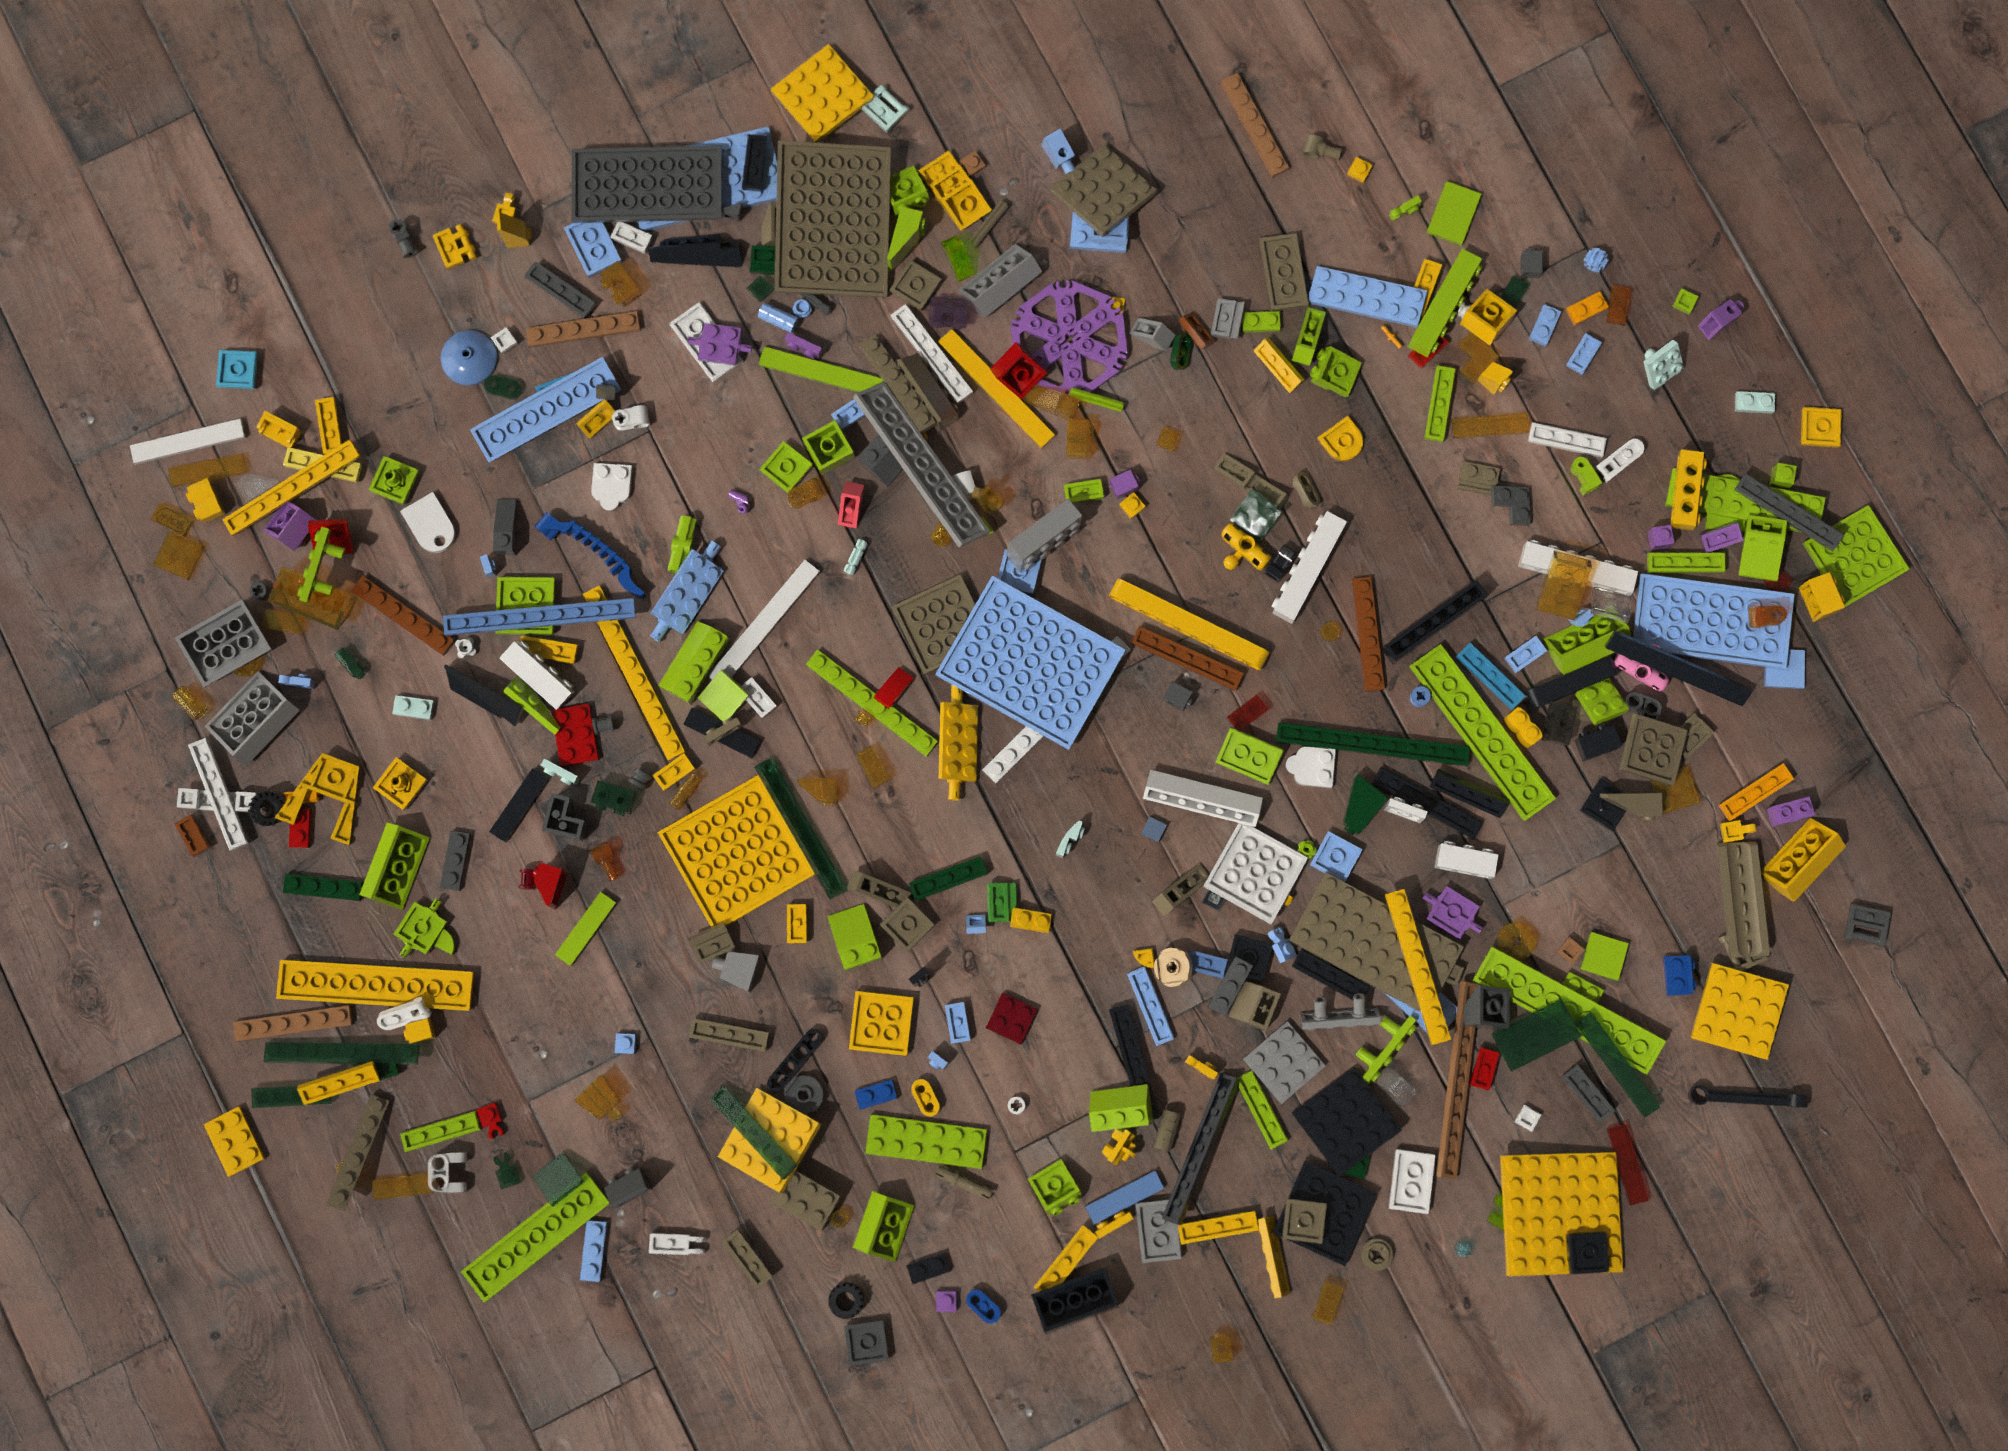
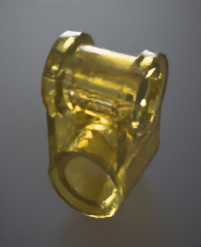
M811 478L788 492V502L792 508L798 509L825 496V493L817 478ZM796 495L800 500L796 501L793 499V496Z

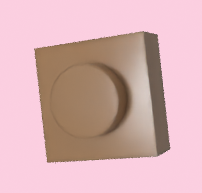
M976 151L960 160V164L970 178L986 168V165Z
M1568 937L1556 953L1572 965L1585 949Z

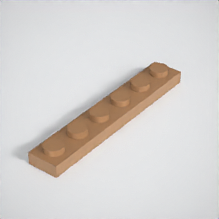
M1238 73L1221 80L1225 93L1271 178L1288 171L1289 167Z
M633 311L526 328L528 347L533 348L640 331L638 312Z
M351 1006L233 1022L236 1042L353 1025Z

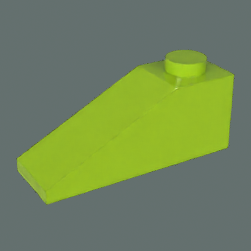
M1310 307L1307 308L1292 361L1310 366L1326 312Z

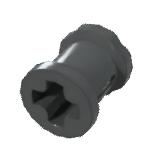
M612 715L600 719L592 718L595 735L603 731H614Z

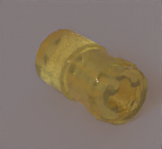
M181 686L173 693L172 698L175 703H178L193 721L205 717L208 707L199 698H196L189 688Z

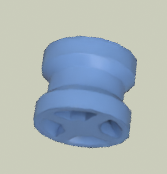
M1423 686L1416 687L1410 694V702L1415 707L1425 706L1430 700V691Z

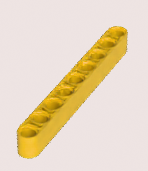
M1117 578L1109 594V597L1254 669L1262 670L1269 655L1267 650L1122 579Z

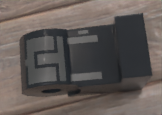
M1284 544L1265 569L1264 574L1278 583L1297 552Z

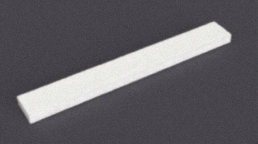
M804 560L710 672L708 677L712 680L721 669L733 677L820 571Z

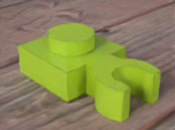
M1417 195L1403 203L1400 207L1391 210V214H1389L1391 220L1395 221L1402 215L1416 213L1422 202L1420 197Z

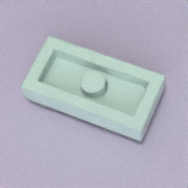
M1737 391L1735 393V412L1773 414L1775 412V393Z
M395 695L392 714L432 720L435 701Z
M543 759L541 766L545 768L543 772L552 777L555 774L562 777L560 781L569 786L572 783L575 785L579 783L580 778Z

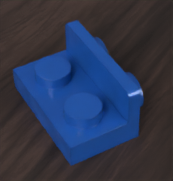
M1691 955L1663 957L1666 996L1694 994L1696 980L1692 976V971L1695 969L1694 960L1691 959Z

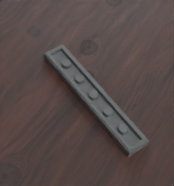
M1746 473L1734 489L1779 519L1787 520V524L1832 552L1844 536L1838 530Z

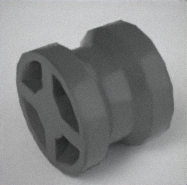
M635 768L633 770L634 774L628 779V782L645 790V784L652 777Z

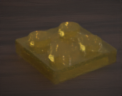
M169 531L153 566L189 581L205 546Z
M1688 766L1678 769L1674 786L1650 780L1654 792L1662 793V815L1700 803Z

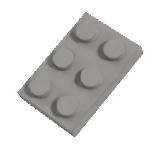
M1169 1200L1135 1203L1142 1263L1181 1259L1178 1226L1162 1219Z

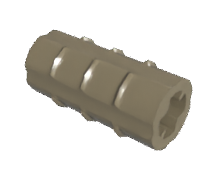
M1163 1110L1153 1148L1166 1152L1171 1151L1180 1114Z

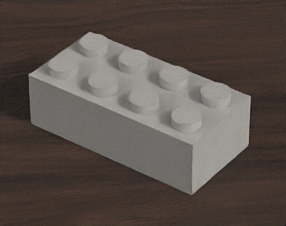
M1066 499L1008 543L1006 556L1020 573L1024 569L1026 571L1031 569L1037 559H1044L1050 554L1051 549L1054 547L1056 549L1063 545L1066 538L1069 536L1072 538L1079 532L1082 519L1081 513L1069 499Z

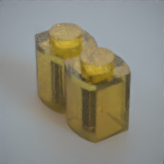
M1067 419L1066 459H1089V454H1093V443L1089 442L1090 436L1094 434V425L1090 424V419Z

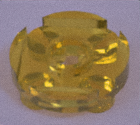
M1513 922L1503 926L1497 934V949L1519 961L1528 958L1533 953L1537 943L1532 929L1520 922ZM1513 936H1514L1515 938L1519 937V938L1521 939V940H1520V943H1521L1520 946H1518V945L1513 946V945H1512V943H1513L1512 937H1513Z

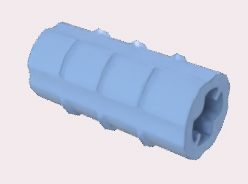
M766 302L762 304L758 312V318L790 333L794 332L799 321L798 317Z

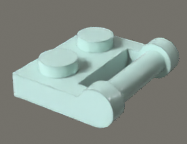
M882 84L872 93L874 100L862 107L861 110L884 131L888 132L902 117L909 113L910 108L901 104L887 91L888 88ZM883 96L898 112L895 114L879 97Z

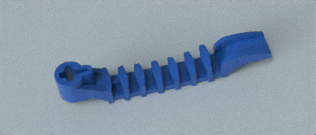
M546 512L535 524L534 527L549 540H552L557 533L566 534L567 536L573 533L572 537L576 541L584 536L581 543L585 547L590 542H593L589 548L595 553L598 548H601L602 550L597 554L601 559L607 554L609 555L604 561L608 567L615 561L617 562L609 572L614 576L620 571L618 580L625 590L642 599L646 597L644 592L633 583L632 570L627 565V562L623 558L621 559L615 551L613 552L608 545H604L599 538H595L591 532L588 533L584 527L578 526L574 520L571 522H559Z

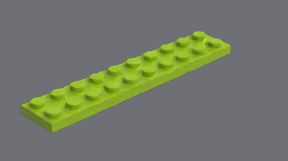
M1441 644L1409 666L1421 684L1430 691L1432 699L1467 746L1470 747L1472 753L1523 821H1526L1556 799Z
M1494 946L1490 947L1473 978V981L1480 985L1510 989V1001L1646 1075L1666 1043V1040Z

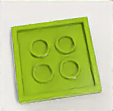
M497 577L496 611L554 606L556 579L546 577ZM554 626L495 631L497 635H553Z

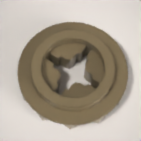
M1381 1239L1369 1240L1364 1244L1361 1251L1362 1262L1367 1268L1374 1271L1386 1269L1393 1258L1390 1245ZM1370 1249L1374 1251L1379 1249L1381 1251L1380 1255L1384 1260L1376 1258L1372 1261L1374 1255Z

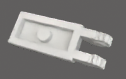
M650 1233L649 1253L676 1255L705 1254V1249H689L690 1241L705 1242L706 1237Z

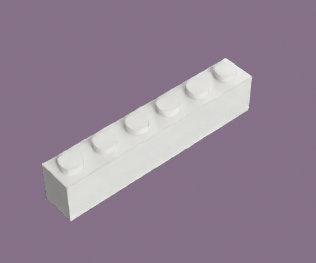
M1326 511L1324 516H1319L1315 524L1318 526L1316 532L1311 531L1307 539L1310 542L1308 547L1302 548L1298 556L1301 559L1298 565H1293L1289 572L1292 575L1289 582L1285 580L1280 589L1283 591L1281 597H1276L1271 606L1274 608L1272 614L1293 624L1347 521Z
M1535 540L1527 541L1523 546L1518 567L1628 597L1634 591L1638 571L1633 570L1634 568L1631 566L1623 565L1621 567L1615 565L1612 561H1598L1594 556H1580L1572 550H1567V552L1561 551L1559 547L1553 545L1546 547Z
M1154 770L1149 772L1143 799L1253 827H1256L1263 799L1258 796Z

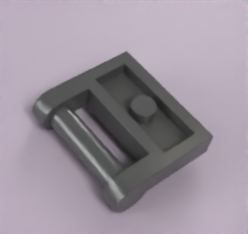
M1851 904L1844 931V939L1851 940L1853 938L1876 943L1877 946L1884 947L1891 912ZM1854 925L1878 930L1879 935L1875 936L1854 931Z

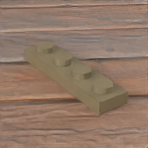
M692 1018L689 1038L766 1052L769 1033Z

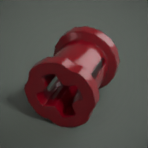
M520 869L521 883L518 885V889L536 890L534 886L535 877H533L534 870Z

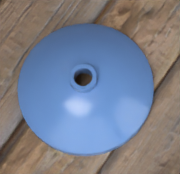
M474 330L458 332L451 336L442 348V368L446 375L458 384L470 386L482 383L495 370L497 364L496 348L493 342L481 332ZM465 352H469V356L464 357L463 355Z

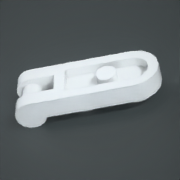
M1631 439L1594 469L1597 473L1600 472L1603 475V480L1607 483L1642 455L1644 444L1638 439ZM1608 464L1614 469L1611 472L1606 468Z
M418 997L412 1002L380 1012L377 1024L383 1030H392L405 1026V1024L426 1019L431 1015V1011L428 1007H425L422 997Z

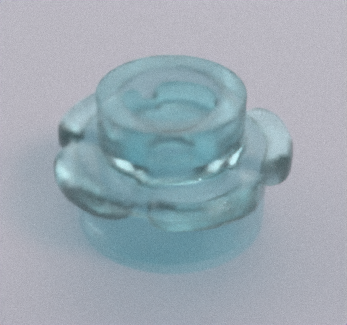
M1458 1241L1454 1247L1456 1255L1467 1258L1468 1255L1473 1254L1471 1252L1472 1246L1468 1243Z

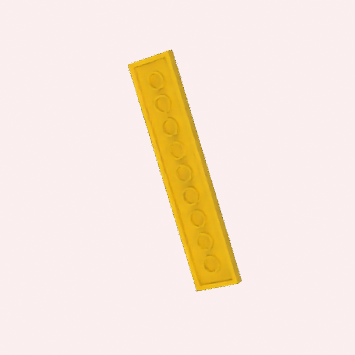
M280 960L276 999L399 1006L422 997L425 1007L429 1009L471 1011L474 972Z

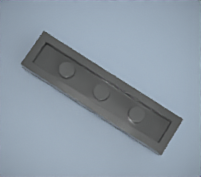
M536 261L524 275L527 280L584 319L588 317L596 306L594 301Z

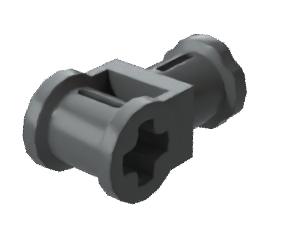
M401 219L391 221L389 230L394 239L397 240L403 252V258L415 256L419 251L414 247L404 221Z

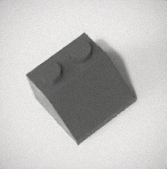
M879 434L858 457L859 464L887 487L903 470Z
M1478 985L1464 1006V1026L1491 1030L1509 1028L1510 989Z
M633 1167L625 1171L626 1176L620 1179L617 1176L607 1181L608 1185L604 1189L612 1209L619 1208L652 1190L642 1168L636 1170Z

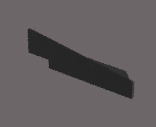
M721 234L664 239L660 241V246L648 248L650 262L742 267L741 240L722 242Z
M444 665L449 686L453 692L500 719L501 717L505 718L516 727L525 712L521 706L452 667Z

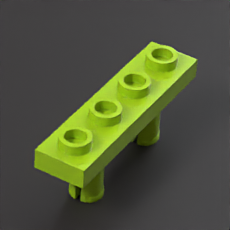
M325 527L317 530L314 539L317 543L315 549L312 548L309 554L311 563L309 567L305 568L303 578L306 579L304 585H300L297 594L302 602L309 603L314 591L331 596L334 585L320 581L317 578L321 562L325 554L340 559L344 556L345 548L329 543L331 530Z
M1387 1016L1382 1019L1379 1025L1391 1033L1393 1038L1379 1056L1373 1055L1364 1047H1361L1356 1053V1056L1369 1066L1368 1071L1363 1076V1079L1368 1084L1378 1080L1382 1074L1380 1072L1382 1067H1387L1393 1060L1392 1054L1395 1050L1399 1052L1405 1044L1403 1041L1407 1035L1411 1036L1417 1029V1026H1415L1417 1020L1412 1016H1409L1405 1023L1400 1026Z

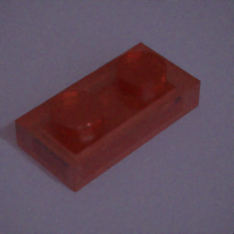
M1256 695L1226 717V719L1233 728L1242 731L1269 709L1259 696Z

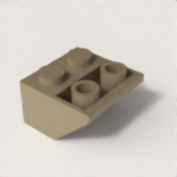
M1244 981L1228 1017L1266 1031L1281 994Z

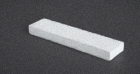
M1532 422L1528 442L1602 458L1607 438Z

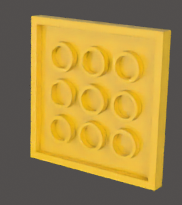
M829 44L771 88V92L815 143L820 142L861 110L862 107L874 100L871 92Z
M1711 963L1690 1038L1768 1060L1789 984Z
M756 1088L718 1157L783 1194L821 1124Z

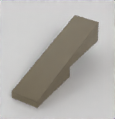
M1225 453L1213 467L1215 471L1276 514H1278L1288 500L1285 492L1260 478L1253 470Z

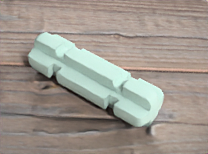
M858 539L856 548L853 549L848 564L844 568L845 573L854 575L855 567L858 566L863 556V550L867 547L866 541Z

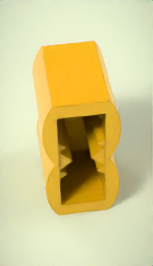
M205 478L187 487L188 493H186V496L191 504L194 503L195 509L193 513L197 520L207 523L225 515L224 508L210 479Z
M1517 707L1504 718L1508 729L1516 733L1518 741L1526 748H1530L1543 737L1538 726L1530 722L1528 714L1520 707Z

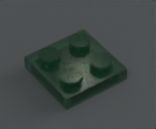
M1252 488L1229 520L1261 542L1283 510Z

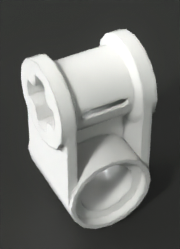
M646 405L617 410L612 415L614 426L620 431L644 428L650 425ZM621 417L624 419L623 423L619 422Z

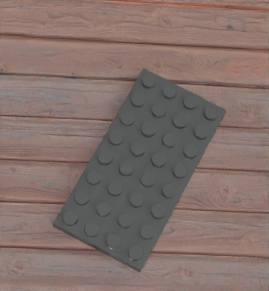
M721 145L572 149L573 223L722 220Z

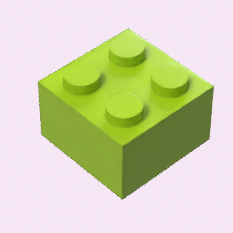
M836 420L802 438L821 475L855 458L854 452Z

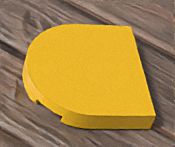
M1349 416L1317 438L1329 455L1339 461L1354 459L1360 453L1363 446V436Z

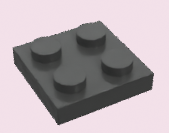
M884 1320L844 1326L849 1366L889 1361Z

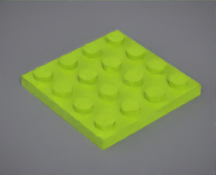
M1869 505L1831 526L1844 534L1833 552L1811 538L1802 543L1820 573L1823 575L1830 572L1831 576H1834L1837 581L1836 588L1845 600V607L1910 570Z

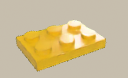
M241 1106L203 1124L228 1177L265 1159Z

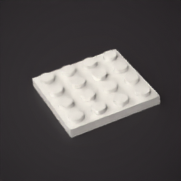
M1238 823L1203 887L1265 922L1272 924L1308 857L1252 826Z

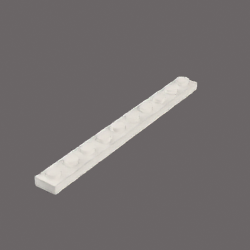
M1118 636L1111 641L1126 650L1122 658L1131 650ZM1025 727L982 771L997 784L1044 736Z

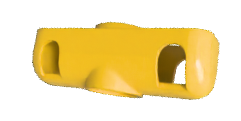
M1229 523L1223 529L1222 539L1237 551L1234 555L1225 557L1223 563L1226 569L1233 570L1237 568L1238 560L1242 556L1260 571L1270 564V554H1267L1255 542L1253 537L1248 536L1234 523ZM1226 533L1232 537L1230 541L1224 537ZM1247 542L1252 547L1250 549H1243L1241 545ZM1254 558L1260 562L1258 566L1253 563Z

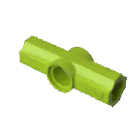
M680 516L677 533L674 535L671 544L672 553L668 572L676 574L691 549H693V535L697 519L689 516Z

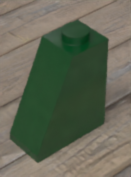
M1358 774L1353 779L1342 822L1345 826L1344 830L1352 836L1354 834L1358 836L1388 799Z

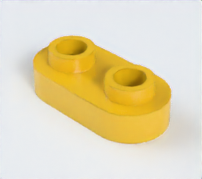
M924 1079L916 1080L912 1084L911 1091L921 1112L925 1116H935L939 1112L940 1104L930 1084ZM921 1085L925 1087L923 1093L918 1092V1087ZM928 1103L934 1105L933 1110H927L926 1106Z

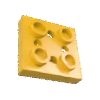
M396 757L373 788L405 811L428 780Z

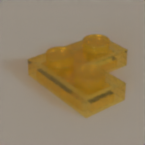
M1469 332L1457 346L1470 358L1459 370V373L1472 385L1487 367L1499 357L1472 332Z

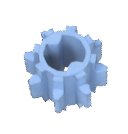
M1593 248L1585 256L1584 266L1592 272L1599 273L1600 270H1604L1609 261L1607 259L1608 254L1599 248Z

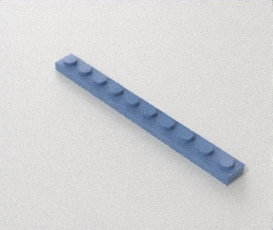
M635 599L443 616L444 635L636 618Z

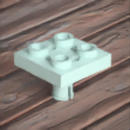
M1674 340L1657 352L1654 349H1649L1644 355L1646 359L1643 361L1649 386L1653 390L1684 369L1678 343Z

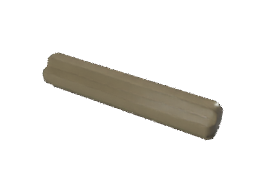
M1001 200L969 239V244L972 247L977 248L1008 209L1006 202Z

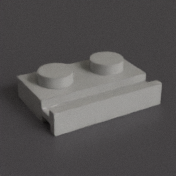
M1218 298L1211 336L1238 340L1245 302Z

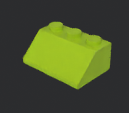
M1149 1085L1092 1091L1089 1106L1091 1132L1154 1124Z
M872 1191L853 1248L895 1262L915 1205Z

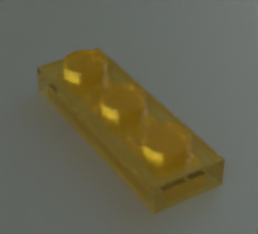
M428 1174L372 1180L373 1200L434 1193L428 1186Z

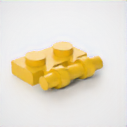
M463 224L456 226L457 232L454 234L448 228L432 235L447 270L464 264L465 262L462 257L464 255H468L470 261L477 258L474 245L470 243L468 231L464 229ZM461 240L464 247L459 249L456 241Z

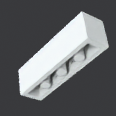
M522 640L514 641L499 659L556 710L561 708L575 692L572 689L573 685L566 679L562 680L557 676L559 673L553 667L546 666L543 663L545 660L537 653L534 655L529 650L530 646Z

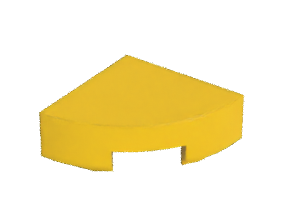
M1152 948L1133 951L1135 959L1141 965L1154 968Z

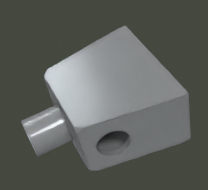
M727 952L726 959L714 957L712 968L722 971L721 979L750 992L760 956Z

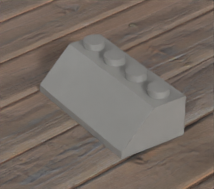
M1014 244L958 289V291L979 315L986 318L993 314L994 310L999 306L1005 304L1015 293L1020 292L1030 281L1035 280L1042 270L1030 253Z

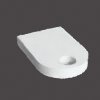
M434 492L400 511L417 541L425 550L431 553H441L452 546L455 540V528ZM439 537L445 538L443 546L436 545V540Z

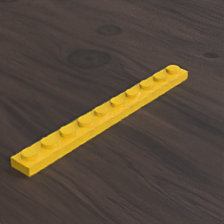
M600 585L583 593L586 602L608 601ZM618 620L597 622L667 760L671 761L686 753Z

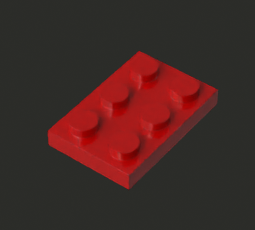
M590 704L551 710L553 718L560 727V730L555 734L560 767L599 761Z

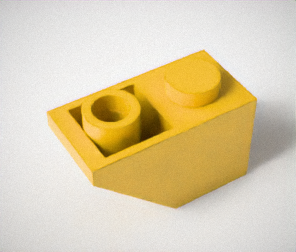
M1492 362L1479 376L1478 381L1495 395L1498 391L1501 393L1509 385L1508 383L1512 380L1510 376L1513 371Z

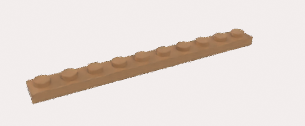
M1460 981L1436 1177L1457 1179L1475 1027L1464 1026V1006L1476 987L1480 985Z

